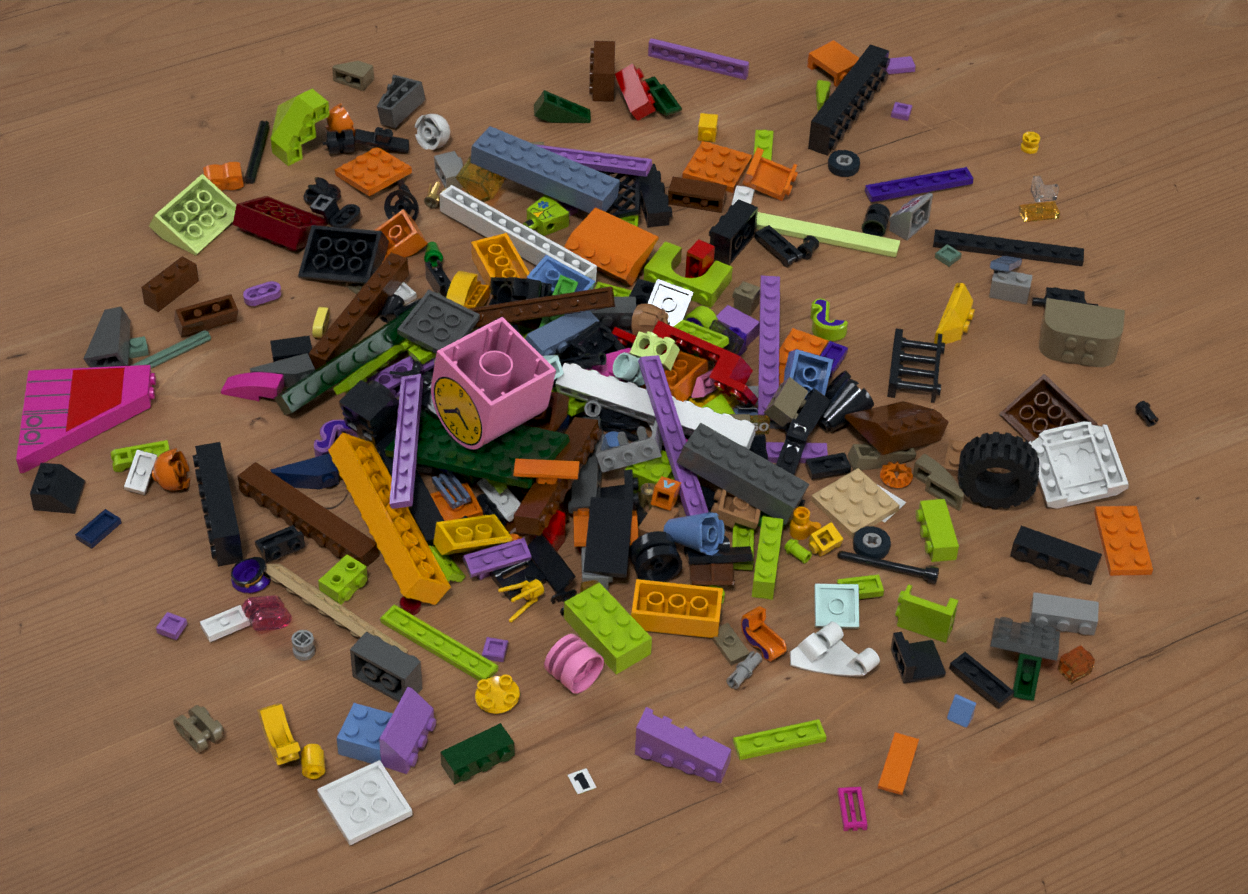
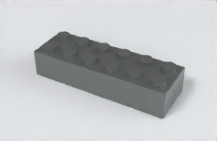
M702 423L698 425L685 443L676 462L771 517L784 519L783 523L785 525L792 516L794 509L801 502L809 486V483Z

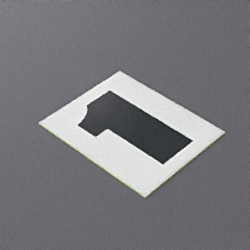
M587 768L568 775L577 794L597 788Z

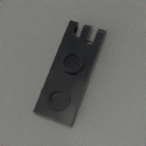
M592 404L591 412L593 413L595 412V404ZM601 407V411L597 415L600 416L602 426L637 431L641 423L640 419Z

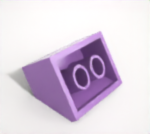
M407 687L379 739L381 763L383 766L404 774L408 773L411 766H415L419 750L424 749L428 733L432 732L436 726L434 708L410 687Z

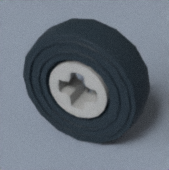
M838 150L829 156L828 169L836 176L850 177L855 175L860 168V158L852 151Z
M866 526L859 529L853 538V549L859 555L883 559L888 555L891 547L890 536L887 532L875 526Z

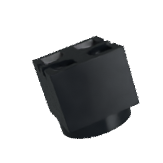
M360 380L339 401L340 408L343 410L342 414L345 416V425L375 445L397 425L396 414L398 413L399 402L387 387L377 381H370L367 384Z

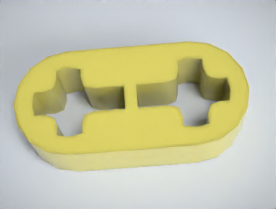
M318 307L313 324V338H322L326 333L330 318V309L328 307Z

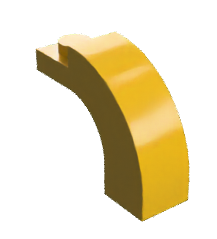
M458 271L451 281L446 298L464 306L476 286L481 284V281L477 280L478 274Z
M277 703L257 709L266 741L276 764L280 765L300 759L298 753L301 751L300 746L292 737L282 704Z

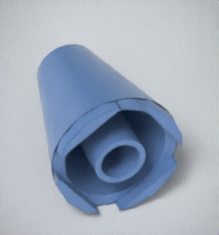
M712 512L672 518L664 525V532L670 534L674 542L705 555H714L719 551L717 547L723 543L725 529L723 520H719L717 517L719 515Z

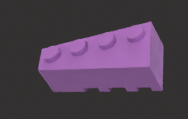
M646 707L636 727L635 755L661 763L667 767L682 770L687 774L703 777L708 781L721 783L730 764L731 749L706 736L699 738L692 729L686 726L684 729H681L671 724L672 719L663 716L661 719L652 714L654 710Z

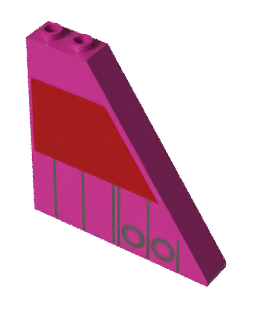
M151 366L28 370L16 456L19 472L25 473L39 466L40 463H45L151 408V399H155V391L152 385H156V375L152 373Z

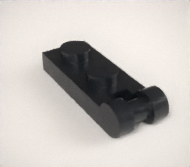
M770 225L755 232L754 238L779 258L783 266L788 267L792 265V262H798L802 259V253Z

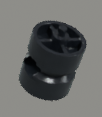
M352 129L342 130L341 133H338L337 130L327 131V140L322 143L328 147L329 155L340 154L341 151L344 153L355 152L354 144L356 143Z

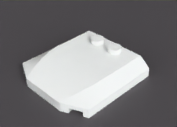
M1083 421L1044 430L1032 443L1031 441L1028 442L1038 454V481L1047 507L1063 508L1115 496L1128 489L1129 484L1107 425L1103 424V427L1091 425V422Z

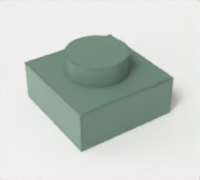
M145 336L130 339L129 359L149 355Z

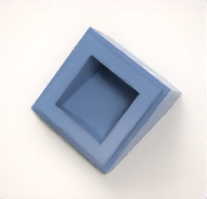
M955 694L947 719L963 727H968L974 716L976 703Z

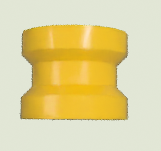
M1035 132L1024 133L1021 150L1027 154L1036 153L1039 148L1040 136Z

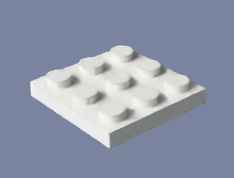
M380 760L317 789L318 796L349 846L413 815L411 807Z

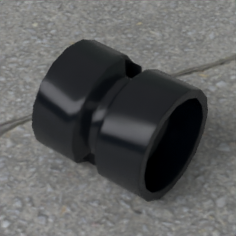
M878 203L870 205L867 208L861 229L863 233L882 237L889 222V209Z

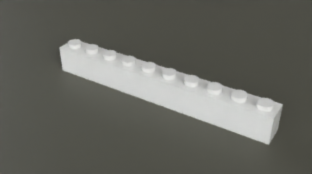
M453 185L439 194L440 211L487 238L507 233L520 257L536 266L545 255H548L591 278L596 283L597 266Z
M564 363L562 367L564 374L558 377L555 383L557 392L586 402L596 400L600 403L601 407L652 424L655 423L656 417L647 388H640L632 382L625 383L619 381L614 376H603L595 370L588 371L582 369L574 363L571 365ZM672 396L685 435L691 436L698 425L702 423L749 450L755 436V425L751 422L734 419L729 414L716 413L708 407L700 408L692 402H682Z

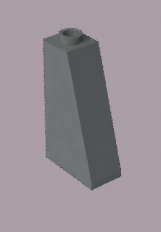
M122 307L104 310L83 358L89 368L128 366L131 320Z

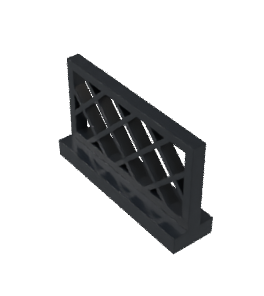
M599 171L608 176L616 174L614 172ZM618 173L614 177L618 180L623 176L626 177L624 181L620 182L618 192L623 188L626 191L622 194L618 193L617 199L608 208L607 213L616 209L617 211L611 213V215L618 218L640 214L641 176ZM632 180L635 181L631 186L627 185ZM631 192L635 193L631 198L627 197ZM622 201L626 202L622 206H618ZM631 204L635 206V208L627 210Z

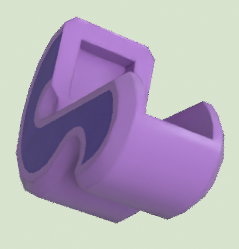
M342 419L324 423L320 428V440L314 441L315 457L329 454L328 449L342 432L358 438L357 433L347 427Z

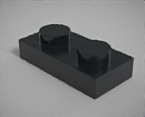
M845 452L806 459L805 462L811 480L851 472V465Z

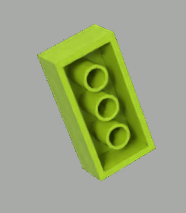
M600 582L564 602V619L591 648L604 658L605 664L615 674L651 655L652 637Z

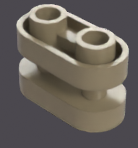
M196 705L188 710L190 718L187 719L184 715H180L173 720L177 732L198 753L208 747L207 739L215 743L223 737L222 732H224L221 723L218 720L214 721L205 707Z

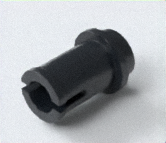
M1141 401L1135 406L1136 414L1143 418L1148 427L1156 424L1153 420L1158 422L1159 418L1150 409L1148 402Z

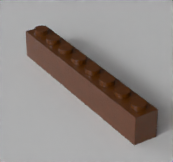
M394 253L388 255L309 352V357L315 370L353 346L384 307L387 298L394 294L409 276L407 258Z
M575 417L565 434L569 435L570 442L554 460L579 461L580 473V469L586 464L587 458L593 452L597 441L601 439L602 430L599 428L597 419ZM558 478L554 485L547 483L538 484L535 481L513 515L516 532L541 536L544 529L548 527L552 516L556 514L559 504L563 502L568 489H571L574 479Z
M254 462L238 475V488L242 494L248 495L258 505H263L273 515H278L284 519L288 525H294L295 528L302 531L304 536H309L319 546H324L330 550L334 556L342 559L344 556L349 555L367 567L379 557L377 543L257 462Z

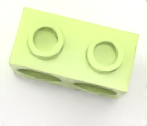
M639 331L630 354L636 356V358L659 355L663 369L671 371L680 349L675 344V341L669 337L662 339L652 332L647 331V333Z

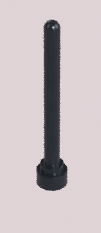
M839 551L837 554L839 559L924 577V580L931 584L937 583L939 575L938 567L931 566L930 568L926 567V569L846 551Z

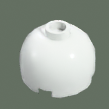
M438 114L422 115L415 123L418 133L415 136L423 149L435 150L447 143L450 137V128L448 122Z

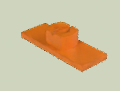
M515 459L513 476L536 477L538 484L547 483L554 485L558 478L578 479L579 461Z
M894 733L878 789L903 795L919 739Z

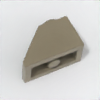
M361 61L338 64L332 67L334 82L364 91L374 80L373 65Z

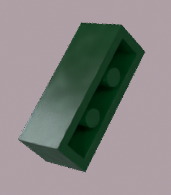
M499 723L441 751V766L454 785L461 781H467L471 776L485 772L492 766L500 762H506L515 756L514 741L503 725Z

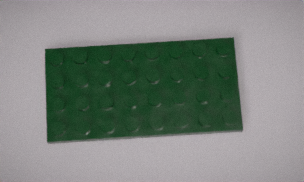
M423 409L420 412L416 463L529 489L536 481V477L513 476L515 459L554 460L570 442L568 434L521 424L478 449H468L452 438L438 418ZM395 439L385 448V454L388 457L394 458Z

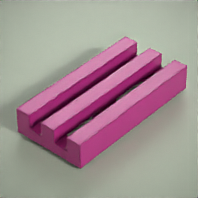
M861 787L838 788L837 793L843 830L848 831L849 828H853V831H858V828L867 830L868 825ZM844 793H847L851 822H848ZM852 793H856L860 821L856 819Z

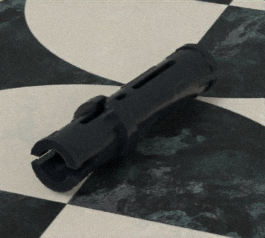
M599 352L596 354L584 353L578 357L560 359L559 361L562 367L564 363L570 365L574 363L581 368L591 369L593 366L605 365L607 358L605 353Z

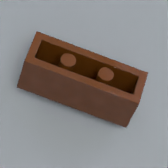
M673 176L668 190V205L722 213L726 200L727 185Z
M183 256L141 287L144 304L157 312L161 311L199 281L197 265Z
M232 294L176 309L174 322L180 336L183 337L236 322L238 308Z

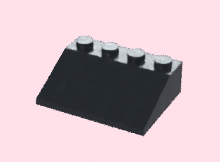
M312 225L298 277L366 284L384 261L389 240L382 231Z

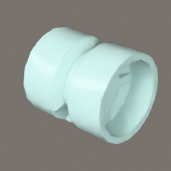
M625 352L618 355L613 364V374L637 386L645 384L638 363L639 358Z

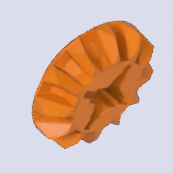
M889 461L887 465L882 466L880 478L887 486L903 488L912 482L913 474L912 469L907 467L906 463L901 465L898 461L894 464ZM895 471L899 472L898 478H896Z

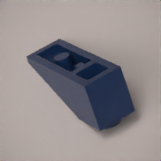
M330 453L270 469L273 474L294 488L320 490L339 484L338 469L332 462Z

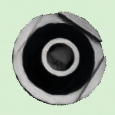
M853 379L845 380L831 399L819 419V425L824 431L833 432L850 423L845 418L846 414L872 409L874 406L870 394L865 388L861 390L857 387L859 384Z

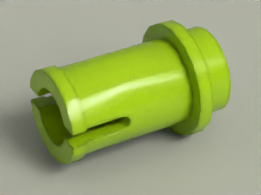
M790 539L784 547L786 553L794 555L803 564L807 563L812 553L798 544L799 541L797 539Z

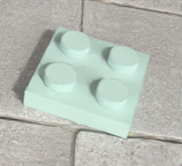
M859 584L814 585L815 628H823L830 622L837 623L841 629L859 628Z

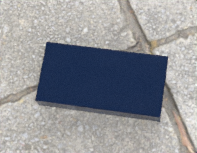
M104 509L75 534L76 539L92 549L122 523L121 518Z

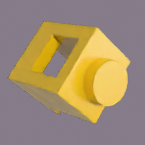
M831 522L810 535L808 546L813 554L818 553L821 557L831 550L840 547L843 537Z

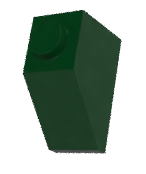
M1023 653L1018 654L1013 683L1014 697L1034 701L1042 657Z

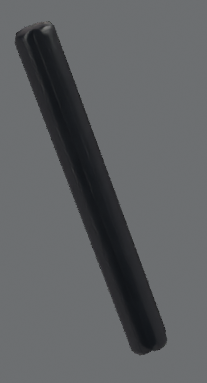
M262 120L259 122L245 174V182L247 184L255 182L269 130L268 121Z

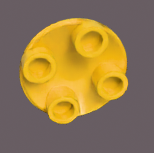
M507 674L480 680L477 683L475 692L477 705L483 711L492 714H500L511 710L517 704L520 697L518 685Z

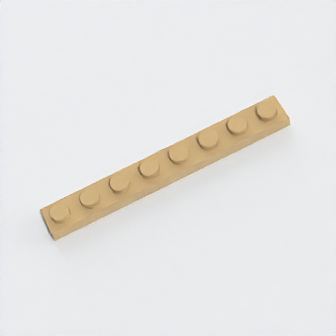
M267 564L264 572L271 576V580L282 583L286 586L287 591L298 594L302 597V601L316 606L318 612L332 617L337 625L347 627L352 635L361 638L365 632H368L407 653L408 650L283 565Z

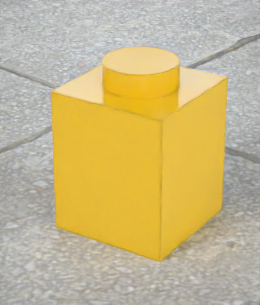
M700 113L698 141L715 142L718 115Z

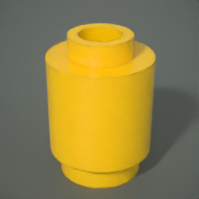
M308 744L304 746L301 752L302 775L309 779H318L325 773L324 751L318 744Z

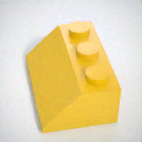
M491 514L436 522L433 544L441 555H451L498 546L511 542L512 537L497 516Z

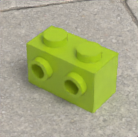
M346 555L318 580L319 590L342 605L352 597L353 593L366 584L368 580L367 566Z

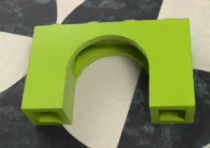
M665 241L644 267V280L656 283L657 279L690 290L694 292L692 301L712 308L732 281L733 267L715 261L709 270L700 277L685 278L679 276L674 270L681 262L682 247Z

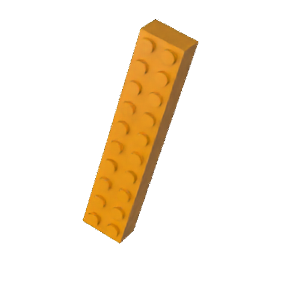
M342 432L328 449L332 462L339 470V475L344 480L346 489L351 493L354 504L358 507L362 519L369 528V533L374 537L377 548L381 551L385 563L392 572V577L398 583L401 594L408 599L412 598L422 603L436 605L451 586L408 507L391 508L389 502L392 477L372 442Z

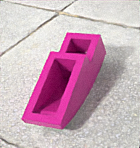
M253 372L234 375L227 378L221 394L260 401L261 397L274 399L284 388L283 374Z

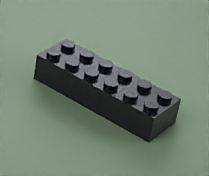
M216 442L195 446L196 455L192 456L194 467L199 468L195 469L197 482H201V484H198L200 497L204 498L201 499L203 512L207 513L204 515L205 525L207 529H211L207 530L210 545L214 544V546H210L212 559H217L218 567L238 563L243 560V553L221 443Z

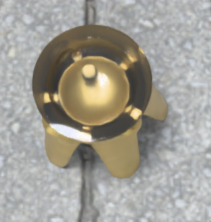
M645 483L641 486L640 506L643 508L645 501L648 500L650 511L653 507L651 500L655 485Z

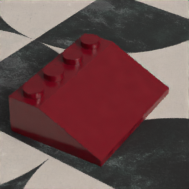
M263 196L238 203L236 205L233 225L239 227V230L243 232H252L258 238H267L273 244H282L287 246L288 250L297 251L306 247L312 225L327 226V222L323 217L272 197Z

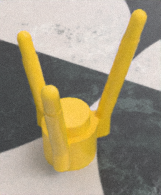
M534 579L531 582L526 580L519 584L498 589V592L501 593L522 588L520 594L511 598V602H515L523 597L529 600L509 619L510 623L533 603L537 602V597L544 594V587L539 580Z

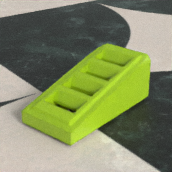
M817 80L816 100L818 111L830 96L831 83L829 81Z

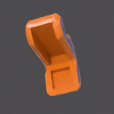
M758 606L742 616V632L750 645L761 650L762 657L765 660L773 661L786 653L787 646L785 641L765 624L766 609Z

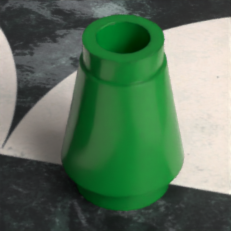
M429 242L426 246L424 261H430L432 267H437V260L442 262L443 255L436 242Z

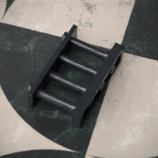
M895 329L887 397L895 398L896 390L908 389L931 392V403H935L936 395L940 396L941 384H938L940 354H944L945 350L942 334H938L936 344L906 340L903 337V329ZM906 347L936 351L935 357L907 354L905 351H901V349ZM908 361L934 365V371L903 367L900 363ZM908 375L933 379V384L902 381L898 376Z

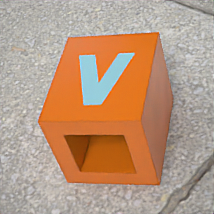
M661 476L654 487L651 505L671 511L678 500L681 482Z

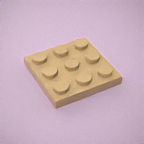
M859 468L816 492L811 497V501L852 539L859 529L878 524L885 518L898 512L900 506Z

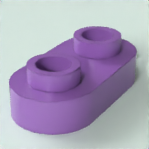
M270 281L250 287L243 293L244 302L249 306H257L275 300L281 296V286L277 282Z

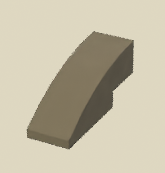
M853 444L847 456L853 470L858 468L860 470L882 468L889 461L893 464L897 461L898 463L915 458L916 453L914 448L882 455L872 444Z
M924 453L915 462L913 477L926 484V492L938 499H945L946 504L960 511L964 498L961 488L944 467Z

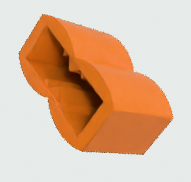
M228 162L223 165L213 164L203 168L204 176L221 191L225 189L237 190L244 187L239 162Z

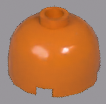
M341 103L334 106L329 111L330 116L326 118L328 125L325 128L327 131L337 130L338 133L345 129H352L354 137L356 129H354V123L347 111L342 107Z
M177 448L160 454L153 466L152 477L165 490L179 491L187 489L190 485V478L186 479V472L190 471L187 460L181 451L176 452Z

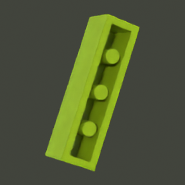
M762 517L752 597L773 600L784 519Z

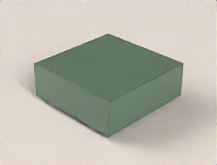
M947 244L935 253V258L950 267L961 258L962 253Z

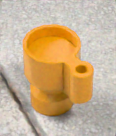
M797 507L794 509L793 518L790 521L789 534L794 539L804 540L812 533L821 529V524L809 520V509Z

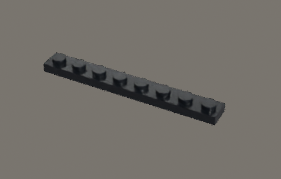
M935 229L933 247L943 248L948 244L958 251L1010 256L1074 266H1083L1084 248Z

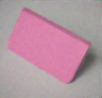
M712 370L697 378L692 398L705 397L718 389L713 386L714 382L709 378Z

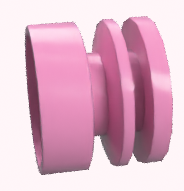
M568 634L557 641L547 654L544 662L545 670L553 675L555 679L561 680V683L574 694L581 693L589 688L598 678L604 666V658L593 648L588 647L576 634Z

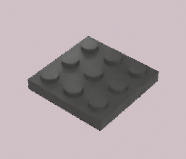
M429 289L399 326L397 334L437 354L438 350L468 335L479 321L480 314Z
M1000 617V619L995 618L990 646L1057 661L1060 632L1056 631L1053 627L1044 626L1041 628L1036 627L1030 622L1017 623L1013 622L1010 618Z

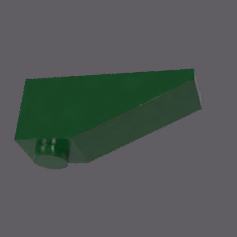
M545 90L534 104V116L540 120L550 123L591 122L590 109Z

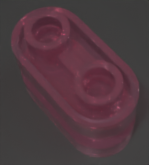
M277 595L250 597L242 605L243 613L256 631L282 629L292 620L291 614Z

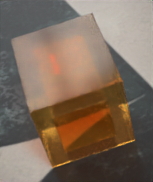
M1080 645L1060 657L1057 670L1073 684L1092 673L1095 659L1089 651H1086Z

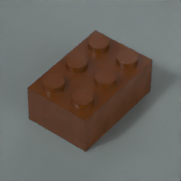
M594 41V48H590L589 94H593V101L614 102L615 41Z

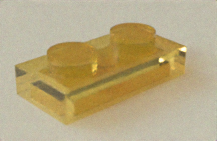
M1055 201L1019 205L1018 211L1024 223L1059 219L1060 211Z

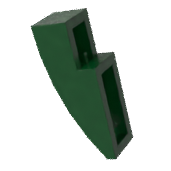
M655 76L645 79L650 88L648 93L652 94L655 100L653 105L658 112L668 116L682 111V107L665 84L661 85Z

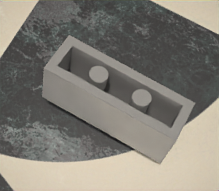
M1034 592L1030 605L1029 622L1033 623L1036 627L1043 628L1044 626H1049L1059 631L1094 635L1098 624L1099 602Z

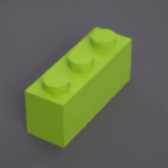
M945 499L920 501L919 509L916 510V520L921 524L920 534L922 538H925L926 554L930 555L931 562L956 560L959 545Z

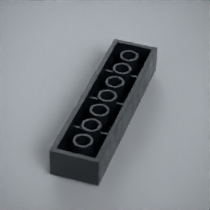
M871 44L868 46L811 120L808 149L827 156L831 150H835L837 142L843 139L845 132L850 130L853 121L858 119L860 112L865 110L868 101L873 99L874 93L879 91L883 82H886L888 78L887 68L890 63V58H888L889 50Z

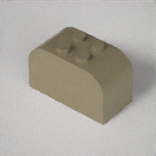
M1047 298L1040 327L1039 350L1045 357L1055 361L1093 367L1109 366L1114 363L1117 357L1124 328L1125 310Z

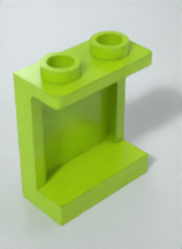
M908 584L906 590L901 591L897 603L900 604L895 613V617H898L897 627L947 643L953 629L959 600L950 598L945 607L911 595L912 585Z

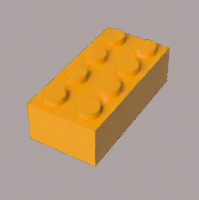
M507 233L471 242L472 260L485 284L489 285V287L491 277L527 278L530 274Z
M636 579L631 616L645 631L707 638L718 637L723 588Z

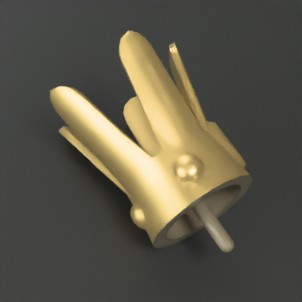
M439 181L435 183L431 193V184L429 185L428 195L424 199V203L430 208H436L440 201V195H436L440 185Z

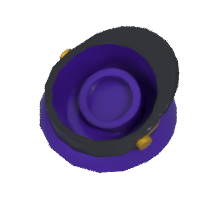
M252 557L236 563L231 571L232 586L243 593H253L264 589L269 584L271 577L264 572L266 568L265 560L261 557Z

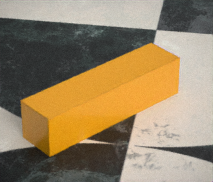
M478 284L464 304V307L475 308L484 306L490 297L489 285Z

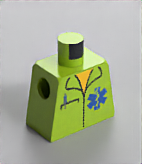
M544 195L527 209V221L523 225L532 230L535 229L539 234L546 236L569 227V212L551 197Z

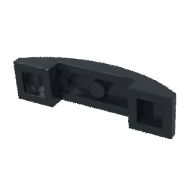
M792 419L776 463L778 467L795 475L812 427L811 424Z

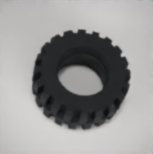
M993 432V434L984 433L981 437L973 438L961 451L958 469L959 487L967 497L970 496L971 501L979 502L984 507L991 506L992 509H998V507L1008 509L1010 506H1019L1021 502H1026L1030 499V496L1034 495L1038 486V454L1030 443L1024 442L1019 436L1014 437L1011 433L1007 432L1005 434H1000V432ZM1003 468L1011 472L1000 474L990 472L986 469Z

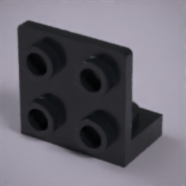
M902 631L893 633L891 652L904 684L945 677L946 671L933 640L909 643L908 640H905Z

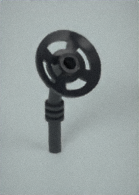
M402 178L396 181L399 189L391 192L385 200V214L390 219L393 217L392 212L396 215L404 209L410 215L412 210H415L412 219L416 221L419 214L418 202ZM397 195L399 199L396 201L395 206H392L391 201Z

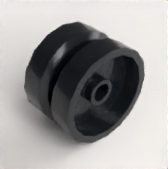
M654 531L640 536L632 543L629 548V556L639 580L667 582L680 572L682 560L670 534Z

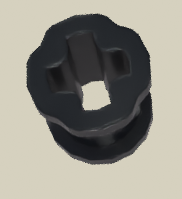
M807 235L803 239V244L797 248L802 253V259L808 260L812 257L813 251L819 247V241L812 235Z

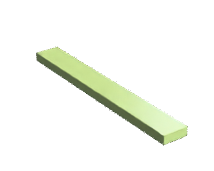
M761 212L757 214V230L770 225L782 235L802 239L807 237V235H812L822 243L891 257L897 256L900 246V240Z

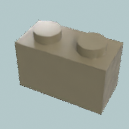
M791 377L787 378L780 384L763 413L781 427L785 426L788 422L791 423L792 419H796L798 416L797 410L801 409L807 400L804 398L808 390Z

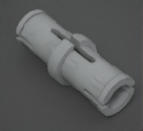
M751 651L743 662H739L736 666L737 669L726 679L730 688L734 686V689H738L741 683L753 674L754 668L762 661L761 655Z

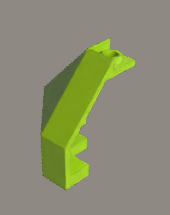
M310 89L278 105L271 135L272 153L287 166L303 159L302 144L316 138L315 123L330 116L329 102L314 89Z

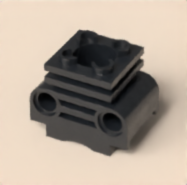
M491 277L490 290L493 297L490 299L489 305L551 296L552 284L528 278ZM543 318L520 322L541 323Z

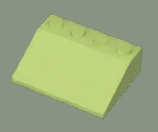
M202 174L156 213L149 227L162 239L197 255L233 223L236 204Z

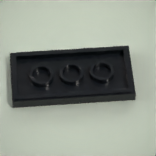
M591 497L583 574L627 577L633 500Z

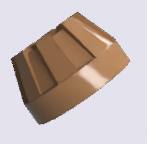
M653 304L638 305L632 316L631 326L633 335L637 336L639 331L647 333V331L652 332L658 320L670 325V322L667 320L669 318L668 313Z

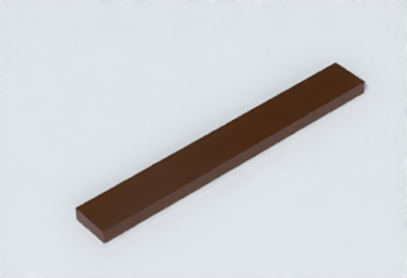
M610 286L468 309L480 314V319L473 327L474 329L484 327L501 317L508 323L612 308L615 307L613 287Z

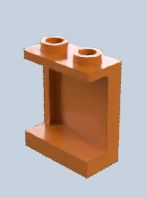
M833 40L809 53L807 67L811 70L817 67L822 68L834 77V86L837 87L858 61L859 57Z
M757 147L742 184L783 201L784 196H789L793 185H790V182H794L798 172L795 171L797 164H794L792 169L761 157L764 150Z

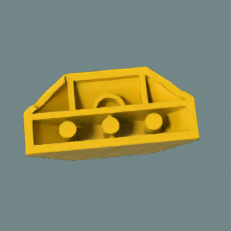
M964 283L955 284L935 333L934 343L936 344L938 334H942V342L948 344L961 340L963 333L968 332L969 320L972 321L975 309H972L973 299Z

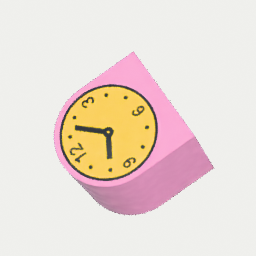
M501 317L437 351L431 383L433 405L444 428L455 441L468 449H478L546 410L550 400L556 369Z

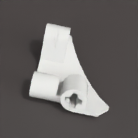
M830 622L817 633H812L789 652L790 666L838 676H864L880 663V659L871 648H866L860 654L850 649L841 641L844 636L843 630L835 622Z

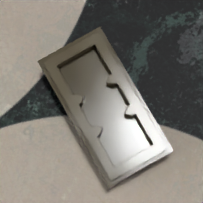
M729 623L719 626L718 637L711 638L731 666L744 661L750 653Z

